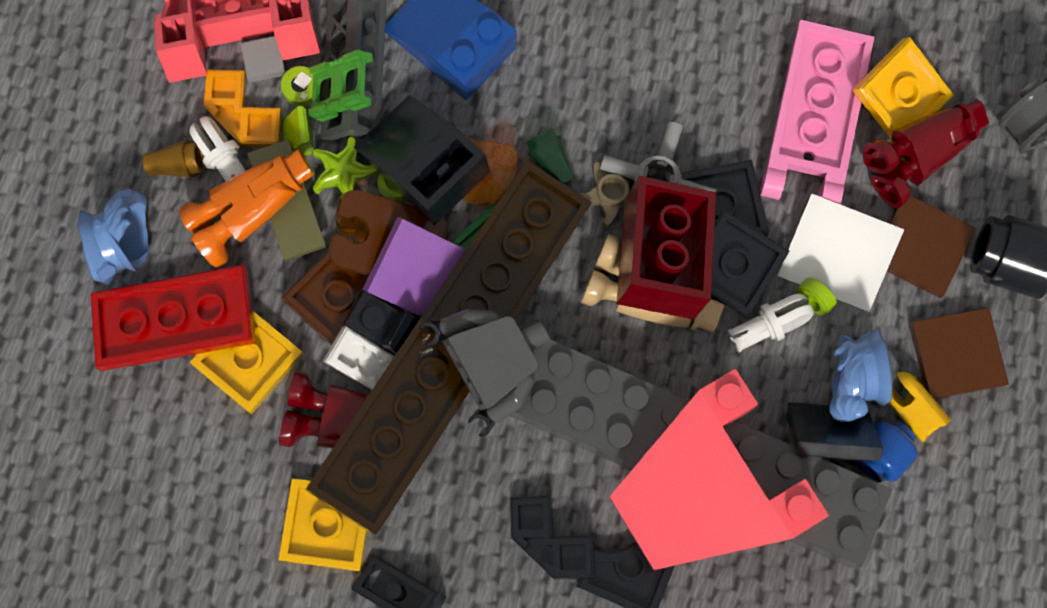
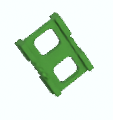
M358 49L344 54L339 59L329 63L323 62L310 67V73L313 74L312 108L308 109V116L323 122L338 117V112L348 109L357 111L371 106V98L365 96L366 63L373 61V54ZM358 68L357 86L354 90L346 93V75L350 70ZM331 78L330 97L320 102V85L323 80Z

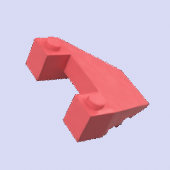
M164 0L163 10L161 14L156 15L154 21L156 53L169 83L206 76L205 47L274 34L282 61L320 53L316 26L309 0Z
M736 369L700 389L609 496L653 570L790 540L829 517L806 478L768 500L732 443L724 427L749 413L758 405Z

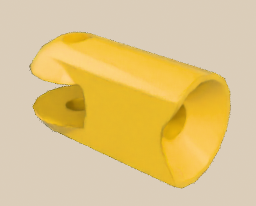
M897 372L900 382L908 390V395L904 401L896 390L892 388V400L888 404L917 439L923 443L939 427L946 426L951 421V418L914 375L907 372Z

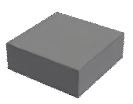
M275 36L240 43L249 83L280 77L286 73L284 60L282 61Z

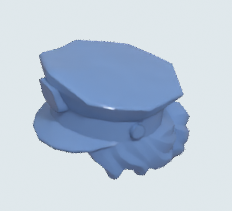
M131 189L116 192L109 202L105 204L103 212L93 215L80 210L77 227L82 239L84 257L90 275L94 280L109 285L116 272L126 268L136 272L135 268L145 263L150 250L145 217L147 198L144 194L132 191Z
M880 328L861 335L858 340H853L847 335H841L838 339V349L834 352V356L839 357V362L831 383L833 399L829 405V413L833 419L841 423H849L868 413V405L865 401L874 400L884 407L892 400V369L888 347L882 337Z

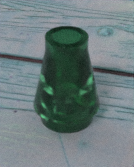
M553 128L536 135L526 142L530 150L527 154L540 169L563 184L575 179L561 135H556Z

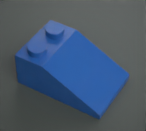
M409 0L385 25V33L466 101L517 48V30L488 6L477 0Z

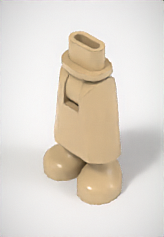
M611 234L607 235L594 269L619 276L621 243L618 237ZM593 270L581 303L593 306L606 299L617 302L618 283L610 280L603 273ZM711 299L694 320L618 304L616 312L662 325L689 328L691 331H695L698 327L714 333L724 304Z

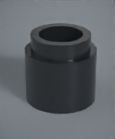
M1007 215L1004 219L994 216L988 217L977 236L971 255L970 271L982 275L985 283L1032 298H1042L1047 293V226Z

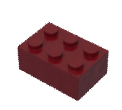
M643 176L638 177L625 198L616 304L693 320L711 300L716 192Z

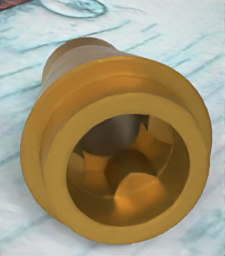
M186 139L157 151L145 153L143 155V166L148 176L164 175L194 178L197 173L204 171L205 164L202 160L205 156L195 142Z

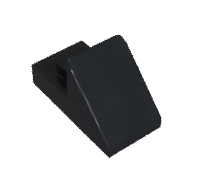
M360 291L341 326L348 327L395 356L419 320L407 310L398 311L370 293Z

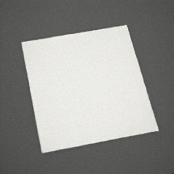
M811 193L788 249L790 252L784 260L778 276L797 284H801L806 278H814L828 287L836 299L870 312L904 229Z

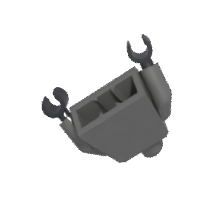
M465 309L444 317L441 321L434 320L421 324L419 330L432 327L436 334L435 339L425 343V345L430 347L441 343L444 344L479 409L469 418L468 423H471L476 418H481L486 422L487 427L478 434L480 437L487 436L496 423L503 421L523 406L535 383L533 372L539 368V364L532 351L550 341L545 327L539 320H535L519 329L511 315L502 318L494 310Z

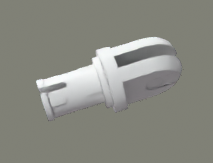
M208 116L200 118V123L206 133L196 123L190 126V135L205 157L202 161L207 169H217L225 181L246 171L236 157L239 146L235 140L229 141L213 119Z
M798 293L772 305L765 303L760 306L759 316L735 328L728 329V335L732 343H735L734 347L737 352L740 353L742 350L768 337L778 342L785 338V333L808 322L814 314L813 306L806 305L809 299L805 295Z

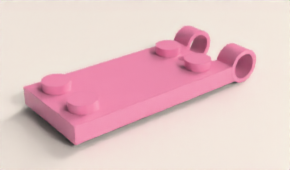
M805 20L799 21L768 161L761 183V196L779 200L785 185L787 169L823 177L818 196L841 204L861 101L852 89L867 75L875 37ZM806 153L811 154L813 161L805 160L803 155Z

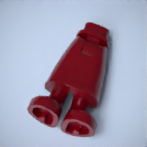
M978 99L967 105L959 103L952 108L932 113L893 131L892 141L890 142L874 139L867 143L863 150V160L869 170L876 172L870 176V181L878 195L893 208H898L908 202L910 189L906 182L907 180L915 185L923 183L964 150L973 140L979 138L980 130L989 125L983 103Z
M295 371L289 388L288 406L323 411L322 419L287 410L281 425L279 446L290 448L302 437L314 436L318 437L317 447L333 449L368 395L330 384L328 393L321 392L313 387L308 374Z

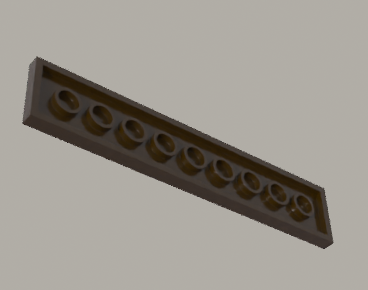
M526 160L305 491L374 536L378 534L470 392L444 344L441 343L430 347L425 345V343L435 339L434 329L429 327L419 330L420 325L434 320L441 321L442 318L465 309L494 310L502 318L511 315L516 321L592 202Z

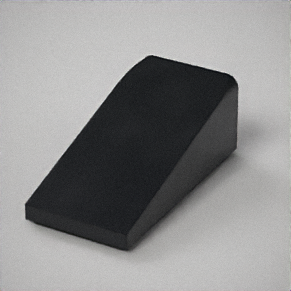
M373 553L351 589L381 608H441L446 600V596ZM381 570V572L379 573L378 577L376 578L374 584L370 589V576L375 571Z

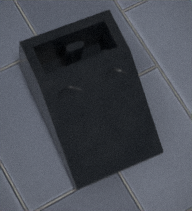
M411 95L407 96L354 146V149L434 226L491 172L486 155L459 129Z

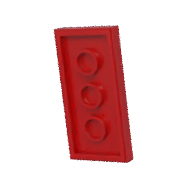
M245 265L90 293L95 368L99 371L256 343L249 271Z

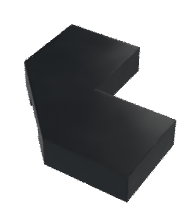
M552 496L510 497L511 539L540 565L544 571L554 580L596 579L595 542L593 535L554 537Z

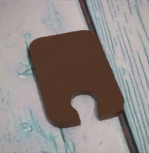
M351 190L345 192L340 197L335 216L344 219L351 217L360 219L365 224L367 235L361 244H353L343 236L331 235L329 257L332 263L341 269L369 276L397 217L447 240L448 225L446 220L442 218L434 226L413 206L360 190Z

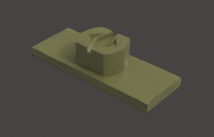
M287 139L247 154L252 167L263 162L273 160L280 154L287 157L293 151ZM304 182L302 183L303 189L299 192L296 191L295 196L270 218L285 262L327 247Z

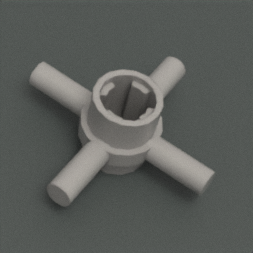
M668 122L658 156L649 157L640 165H636L604 155L600 170L618 174L635 180V182L639 176H654L657 173V169L665 171L664 179L668 182L713 192L717 190L682 179L680 169L673 161V157L683 126L675 122Z

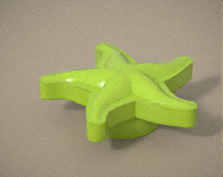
M348 138L346 148L339 154L320 149L313 150L314 158L321 160L326 169L314 184V193L320 194L325 188L336 187L344 194L354 190L358 180L369 178L378 173L372 165L365 166L357 161V151L354 149L356 145L355 138Z

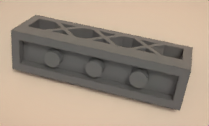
M328 0L324 62L329 63L339 59L344 54L358 49L363 52L372 53L373 61L366 63L365 96L371 98V106L357 111L350 109L342 111L341 125L336 127L335 118L321 122L320 139L333 141L350 135L362 140L381 122L386 0ZM348 2L347 11L340 20L341 5ZM346 36L345 47L339 55V45ZM358 68L350 70L346 75V93L354 90L357 86ZM331 78L323 80L322 101L330 97Z

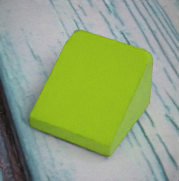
M297 106L281 123L283 141L289 140L293 152L299 149L304 155H312L314 147L311 121L306 108Z

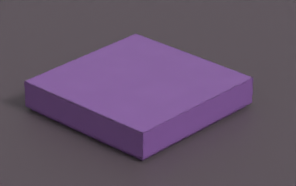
M397 217L363 290L422 316L466 250Z

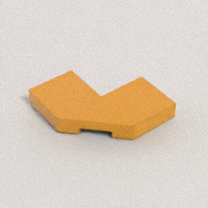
M207 69L204 107L241 147L264 148L280 142L282 118L280 108L244 107L246 72L242 70Z

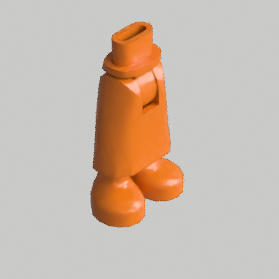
M299 149L287 157L280 154L273 160L256 165L210 189L211 199L201 204L196 202L185 203L179 209L180 218L184 226L194 233L191 239L200 253L211 265L220 268L229 259V252L225 245L226 241L233 235L236 240L243 242L295 196L296 191H301L303 189L302 183L315 175ZM220 215L221 219L213 224V220Z

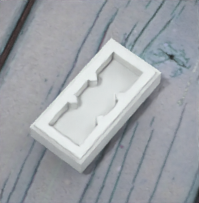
M342 327L323 362L372 391L395 356L348 327Z

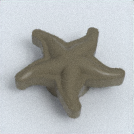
M595 162L593 165V178L596 187L588 193L578 194L592 202L591 205L601 207L605 216L603 226L609 228L618 210L625 206V198L630 192L629 182L631 179L618 174H608L600 170L601 164L599 162Z

